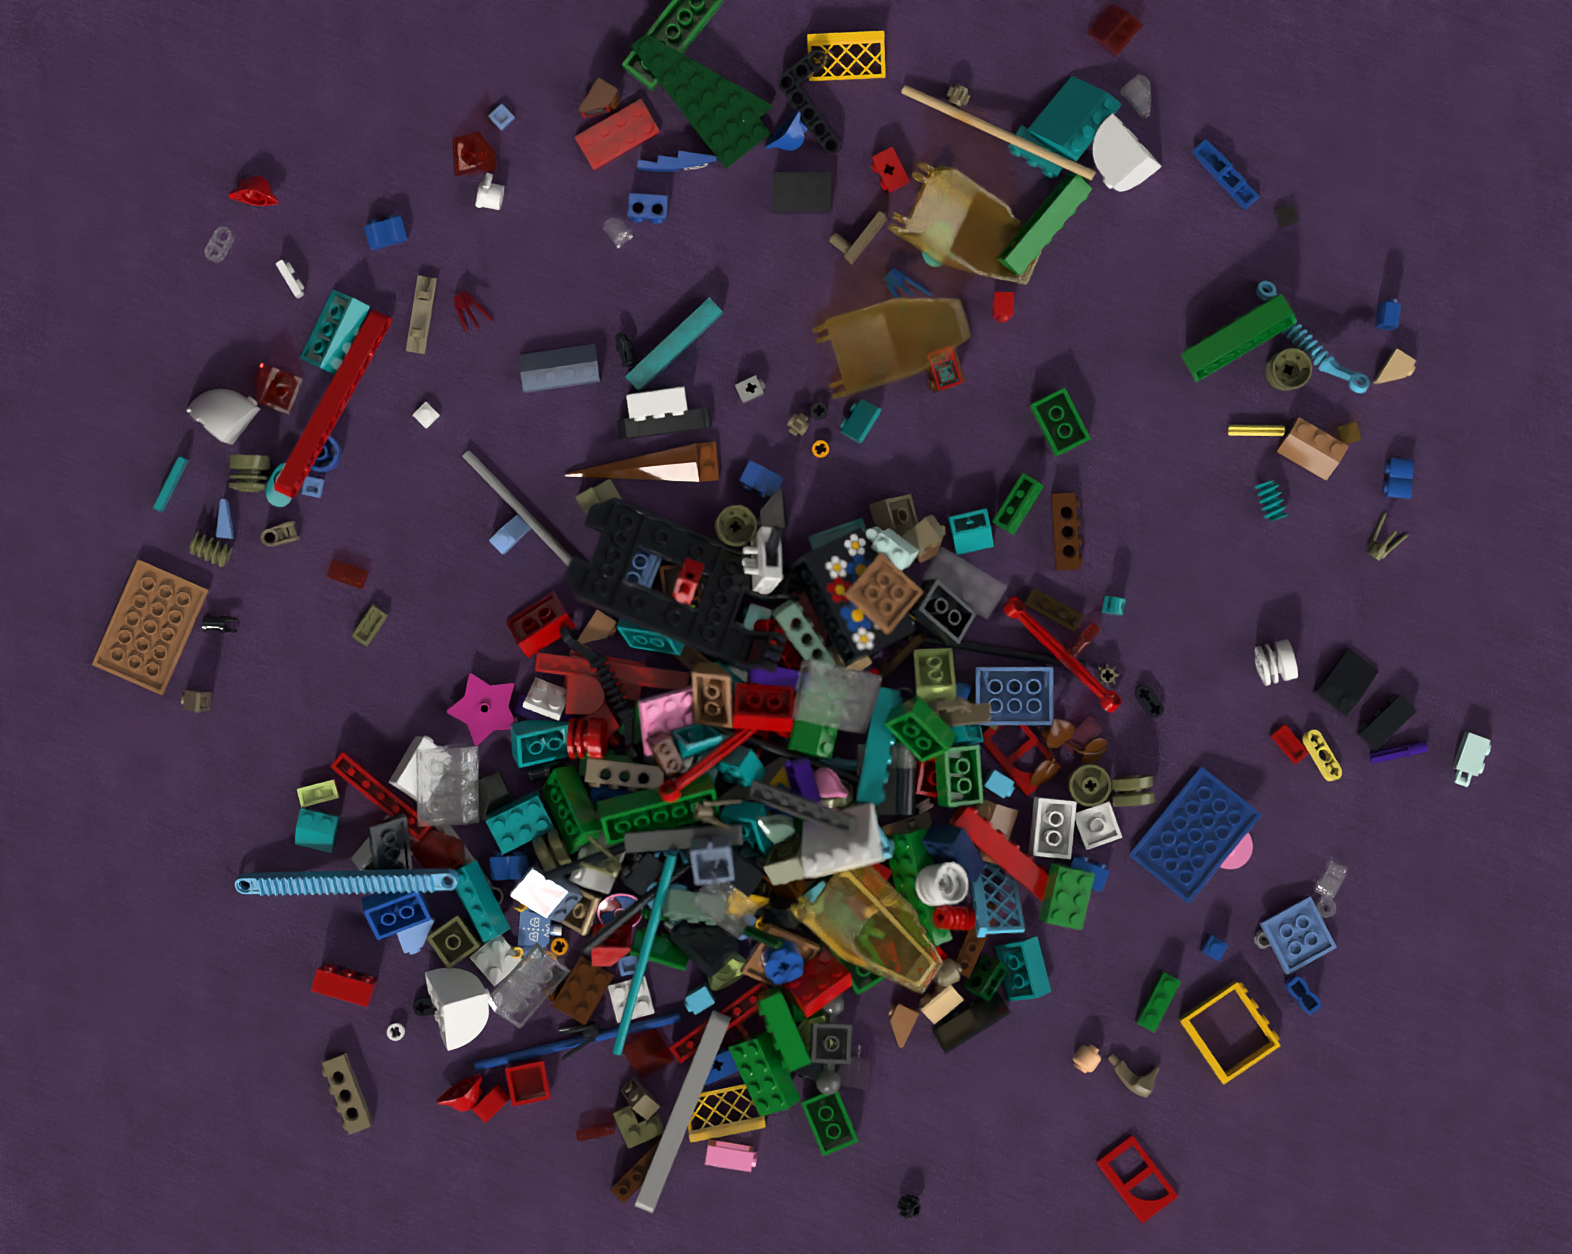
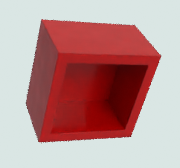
M545 1058L506 1066L505 1072L512 1107L551 1099L552 1093Z

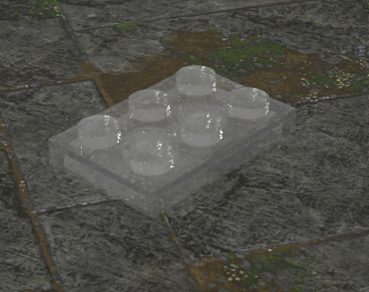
M714 871L713 883L703 884L691 902L693 906L736 938L740 937L759 905L727 881L717 882Z

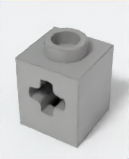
M756 375L735 385L743 404L763 395V389L766 388L762 379H757ZM749 384L757 387L754 389L755 393L752 394L750 391H746Z

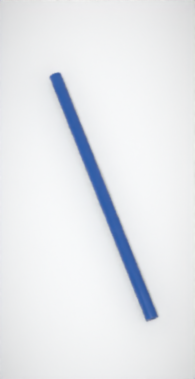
M680 1013L632 1023L629 1025L627 1034L681 1022ZM619 1027L599 1031V1036L595 1037V1042L615 1038ZM582 1035L474 1061L475 1069L478 1071L577 1047L588 1040V1037L584 1038Z

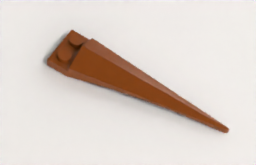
M695 443L566 473L565 476L690 482L720 480L717 443Z

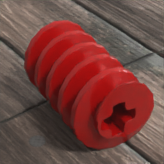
M939 905L933 912L932 920L938 929L972 930L976 923V915L969 906Z

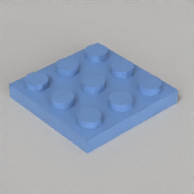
M1311 896L1260 922L1285 974H1290L1337 948Z

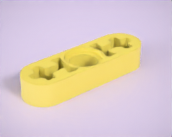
M1318 730L1305 732L1303 743L1323 777L1327 781L1339 779L1342 775V769ZM1320 750L1325 753V760L1319 757Z

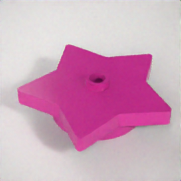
M470 673L465 696L449 708L447 713L467 724L474 744L477 746L494 730H511L510 724L516 723L509 708L515 684L489 685L476 675ZM482 705L488 706L487 712L481 711Z

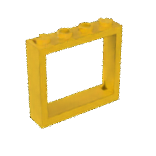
M1235 980L1178 1018L1223 1085L1281 1046L1278 1042L1280 1040L1275 1030L1270 1031L1268 1028L1269 1021L1265 1015H1260L1256 1010L1259 1007L1254 999L1251 998L1249 1000L1245 994L1248 992L1242 982L1238 983ZM1235 990L1270 1042L1224 1072L1189 1020Z

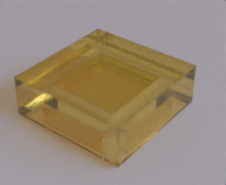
M1357 422L1337 427L1340 440L1344 444L1361 441Z

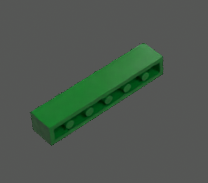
M1069 172L998 255L997 259L1011 274L1020 275L1028 269L1030 262L1040 255L1041 249L1051 242L1052 236L1064 226V222L1068 217L1076 212L1078 205L1088 198L1092 188L1079 174Z

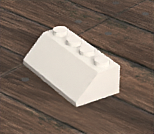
M597 809L596 815L598 819L601 821L599 810ZM602 830L596 840L605 849L625 842L624 840L607 845L604 830ZM590 843L581 848L577 859L601 850L593 843ZM625 852L615 855V857L619 858L617 863H622ZM607 858L605 860L594 863V865L603 867L605 861H610L611 859ZM586 867L571 872L569 878L571 882L583 888L606 894L610 893L615 880L602 872Z

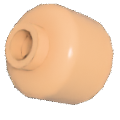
M1091 1044L1089 1046L1081 1045L1073 1056V1061L1075 1062L1073 1065L1085 1074L1086 1072H1093L1101 1061V1057L1098 1054L1100 1050Z

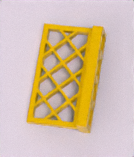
M884 31L807 34L808 54L812 51L811 46H820L825 50V53H828L835 60L828 69L823 67L826 71L821 77L812 76L809 78V81L886 78ZM872 43H880L881 51L876 57L867 50ZM844 44H850L847 48L843 46ZM853 44H858L864 49L857 57H854L848 51ZM823 45L831 46L828 49H826ZM833 45H839L844 49V52L838 58H835L829 52ZM865 51L873 58L867 67L858 60ZM846 52L854 59L847 68L839 61ZM880 54H881V62L877 59V58L880 56ZM822 56L818 60L814 57V60L816 61L815 63L820 64ZM856 61L864 68L859 75H854L849 71V68ZM874 61L881 65V74H873L868 70ZM836 62L845 69L840 76H835L829 71ZM865 71H867L870 75H862V74H863ZM846 72L850 74L848 76H843Z
M745 1084L700 1094V1097L705 1096L703 1101L698 1099L701 1104L693 1112V1116L688 1124L690 1143L766 1128L764 1116L751 1118L746 1114L750 1106H755L753 1100L750 1101L742 1095L747 1088ZM729 1091L739 1095L733 1105L723 1099ZM709 1095H715L720 1099L714 1109L705 1103ZM740 1097L750 1102L744 1112L735 1107ZM721 1101L731 1106L725 1116L716 1111ZM703 1104L712 1110L706 1120L697 1114ZM733 1108L742 1114L736 1122L727 1118ZM714 1112L723 1117L721 1123L716 1126L708 1122ZM695 1116L704 1121L702 1127L697 1130H693L691 1124ZM744 1116H746L747 1118H749V1119H746V1120H742V1118H743ZM706 1124H709L711 1126L704 1128Z

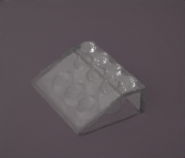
M811 659L802 661L793 719L865 734L879 695L882 676Z
M457 744L416 749L418 826L463 825L479 822L478 746Z

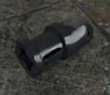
M617 333L615 335L616 350L620 353L623 362L622 368L639 363L638 359H635L632 350L633 344L628 340L627 335Z
M204 615L202 622L203 632L209 630L219 631V633H236L238 630L229 629L225 621H236L237 617H208Z
M560 760L548 761L543 763L542 766L532 769L530 767L527 768L531 783L535 784V781L544 778L548 779L553 771L550 768L558 765Z

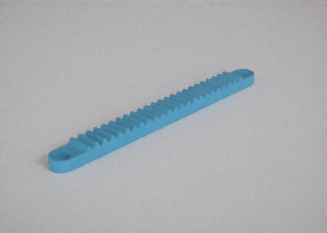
M448 868L242 873L235 882V888L242 894H260V896L267 894V896L282 894L284 896L287 893L290 896L294 893L297 895L304 893V895L311 893V895L315 893L319 895L326 893V895H329L331 892L334 895L338 892L341 894L348 892V894L353 892L356 894L363 892V894L378 892L380 894L383 891L386 894L390 891L393 893L400 891V893L404 891L408 893L422 891L425 893L428 890L432 893L435 890L454 889L458 883L459 875L455 870ZM444 877H451L453 879V882L445 881ZM241 881H247L250 886H243Z

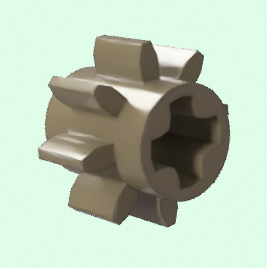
M956 84L954 88L950 86L946 97H949L948 103L958 108H961L962 104L966 106L970 95L967 94L969 90L959 84Z
M794 413L787 423V426L790 427L789 432L794 436L798 433L803 436L810 426V423L807 422L808 417L802 413L799 416Z
M1105 663V668L1097 667L1100 672L1094 676L1099 677L1100 683L1105 682L1106 687L1109 686L1110 682L1116 684L1114 678L1118 677L1119 674L1114 673L1115 666L1110 669L1108 663ZM1106 670H1108V673H1111V677H1108V681H1106V678L1102 677V674L1106 673Z

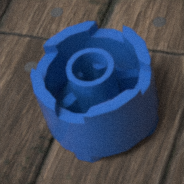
M332 436L328 437L323 446L325 455L320 458L318 455L311 468L312 470L329 472L340 463L342 448L339 442Z
M780 938L783 941L781 949L777 950L766 945L763 954L761 953L762 963L767 976L775 984L779 985L791 982L800 977L803 972V960L797 945L793 941L784 940V938Z

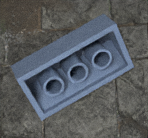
M595 344L519 355L522 386L525 393L601 382Z

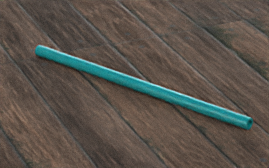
M671 853L667 854L612 1053L615 1055L622 1054L677 856Z

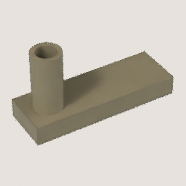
M879 211L853 245L837 233L830 238L829 242L845 253V260L852 265L887 221V218Z

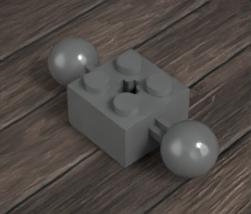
M840 995L821 1008V1011L826 1015L825 1023H811L809 1057L811 1062L823 1063V1071L817 1076L816 1086L821 1093L826 1095L834 1094L841 1085L840 1077L835 1072V1063L850 1064L852 1025L837 1024V1015L844 1008V1000ZM829 1038L835 1042L834 1045H831L830 1049L826 1045V1041H829Z

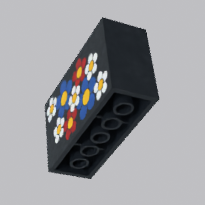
M861 527L803 555L791 565L845 667L903 639L916 630L912 618L906 613L891 632L886 634L844 595L877 557L876 551L871 548L868 542L869 539Z

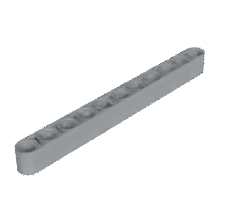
M714 1010L711 1013L636 1200L635 1206L651 1213L655 1209L731 1017Z

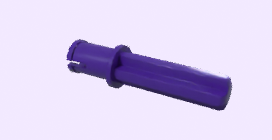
M1422 740L1372 752L1369 754L1371 763L1375 764L1405 756L1410 758L1411 755L1428 752L1426 741Z

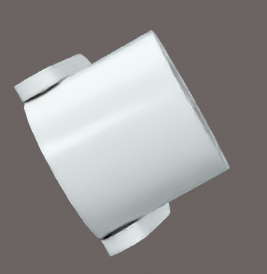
M486 172L483 181L480 182L476 207L500 210L504 196V186L491 183L493 174Z

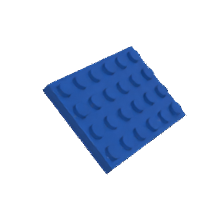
M1201 766L1129 856L1185 902L1190 904L1256 824L1262 814Z

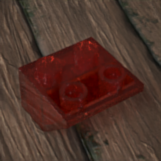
M1112 4L1087 34L1116 58L1142 29L1143 24L1129 12Z
M430 831L411 847V852L424 869L448 868L454 870L465 861L464 840L442 834L438 831Z

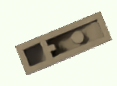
M185 690V693H182L181 696L183 709L193 712L210 711L212 692Z

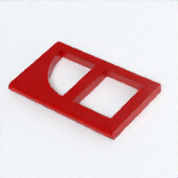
M999 725L996 730L989 727L982 733L983 746L1026 797L1029 796L1040 785H1030L1029 782L1033 773L1020 771L1012 764L1034 745L1050 760L1051 757L1048 750L1027 725H1019L1030 739L1006 758L990 739L1004 725Z
M1133 1135L1096 1161V1164L1141 1224L1145 1223L1179 1197ZM1133 1145L1148 1166L1123 1184L1109 1165V1162ZM1154 1173L1168 1191V1194L1163 1197L1146 1200L1134 1196L1129 1190Z

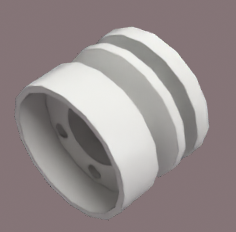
M1288 639L1275 642L1274 651L1271 650L1268 644L1264 645V652L1261 646L1255 647L1257 672L1265 686L1271 684V679L1273 683H1278L1279 673L1284 681L1298 677L1295 656Z
M955 863L926 866L921 869L916 879L918 896L929 906L958 903L963 900L968 889L966 873L961 866Z

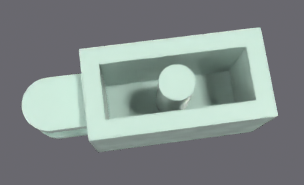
M875 526L866 532V537L873 542L871 548L879 554L882 553L900 570L909 567L919 552L917 548L890 528L883 531Z
M1469 732L1464 733L1452 768L1457 769L1454 783L1467 787L1472 775L1478 776L1479 773H1482L1485 763H1483L1485 755H1488L1491 750V740ZM1462 772L1467 773L1465 778L1460 777Z

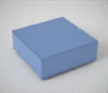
M502 103L488 115L501 131L515 119L514 115Z
M307 476L304 480L301 494L321 498L325 480Z
M625 955L618 961L621 976L634 974L638 961L636 956Z

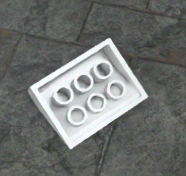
M873 803L843 810L845 813L858 817L853 836H847L808 820L803 821L801 860L804 877L817 878L884 861Z

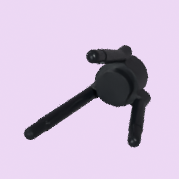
M595 1021L588 1022L585 1025L579 1024L557 1029L559 1032L563 1031V1034L582 1031L584 1038L588 1037V1040L567 1052L561 1059H566L589 1043L596 1041L595 1037L599 1036Z

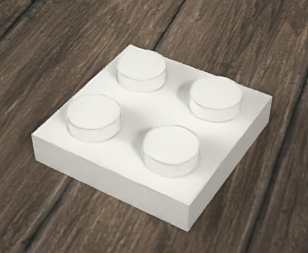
M535 678L523 707L559 721L566 706L567 689Z
M1110 801L1075 813V822L1085 850L1122 838Z
M502 934L489 940L469 957L494 986L524 962L522 958H511L517 952L510 950L512 946Z
M645 976L642 979L631 1019L655 1013ZM632 979L608 985L617 1023L621 1022Z

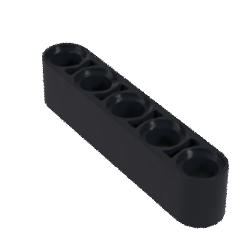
M710 408L686 410L684 414L673 416L672 412L665 413V417L653 418V415L645 416L646 420L634 421V418L617 420L619 440L712 427Z

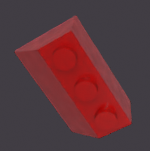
M554 591L506 621L515 641L527 658L562 637L559 631L560 627L567 624L572 630L576 628L572 618Z
M736 682L732 728L791 732L794 687Z

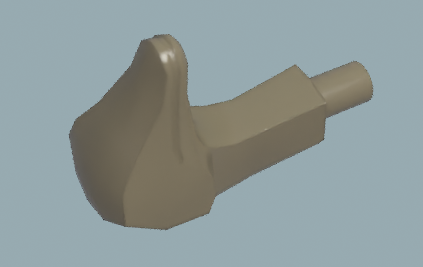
M1114 1054L1108 1058L1115 1066L1114 1071L1129 1090L1145 1098L1151 1094L1160 1069L1158 1066L1144 1076H1137L1129 1070L1123 1060L1120 1061Z

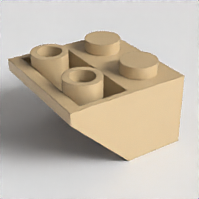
M952 984L947 987L936 985V990L931 995L927 993L920 999L921 1003L919 1006L921 1011L933 1024H936L964 1000Z

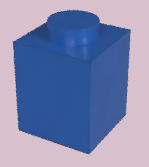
M1208 933L1199 950L1220 961L1228 944Z

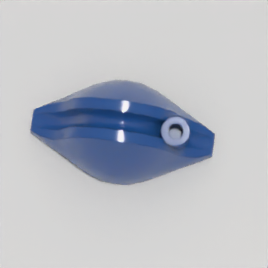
M799 109L767 141L765 148H781L791 151L802 145L804 133L808 127L800 121L801 112Z

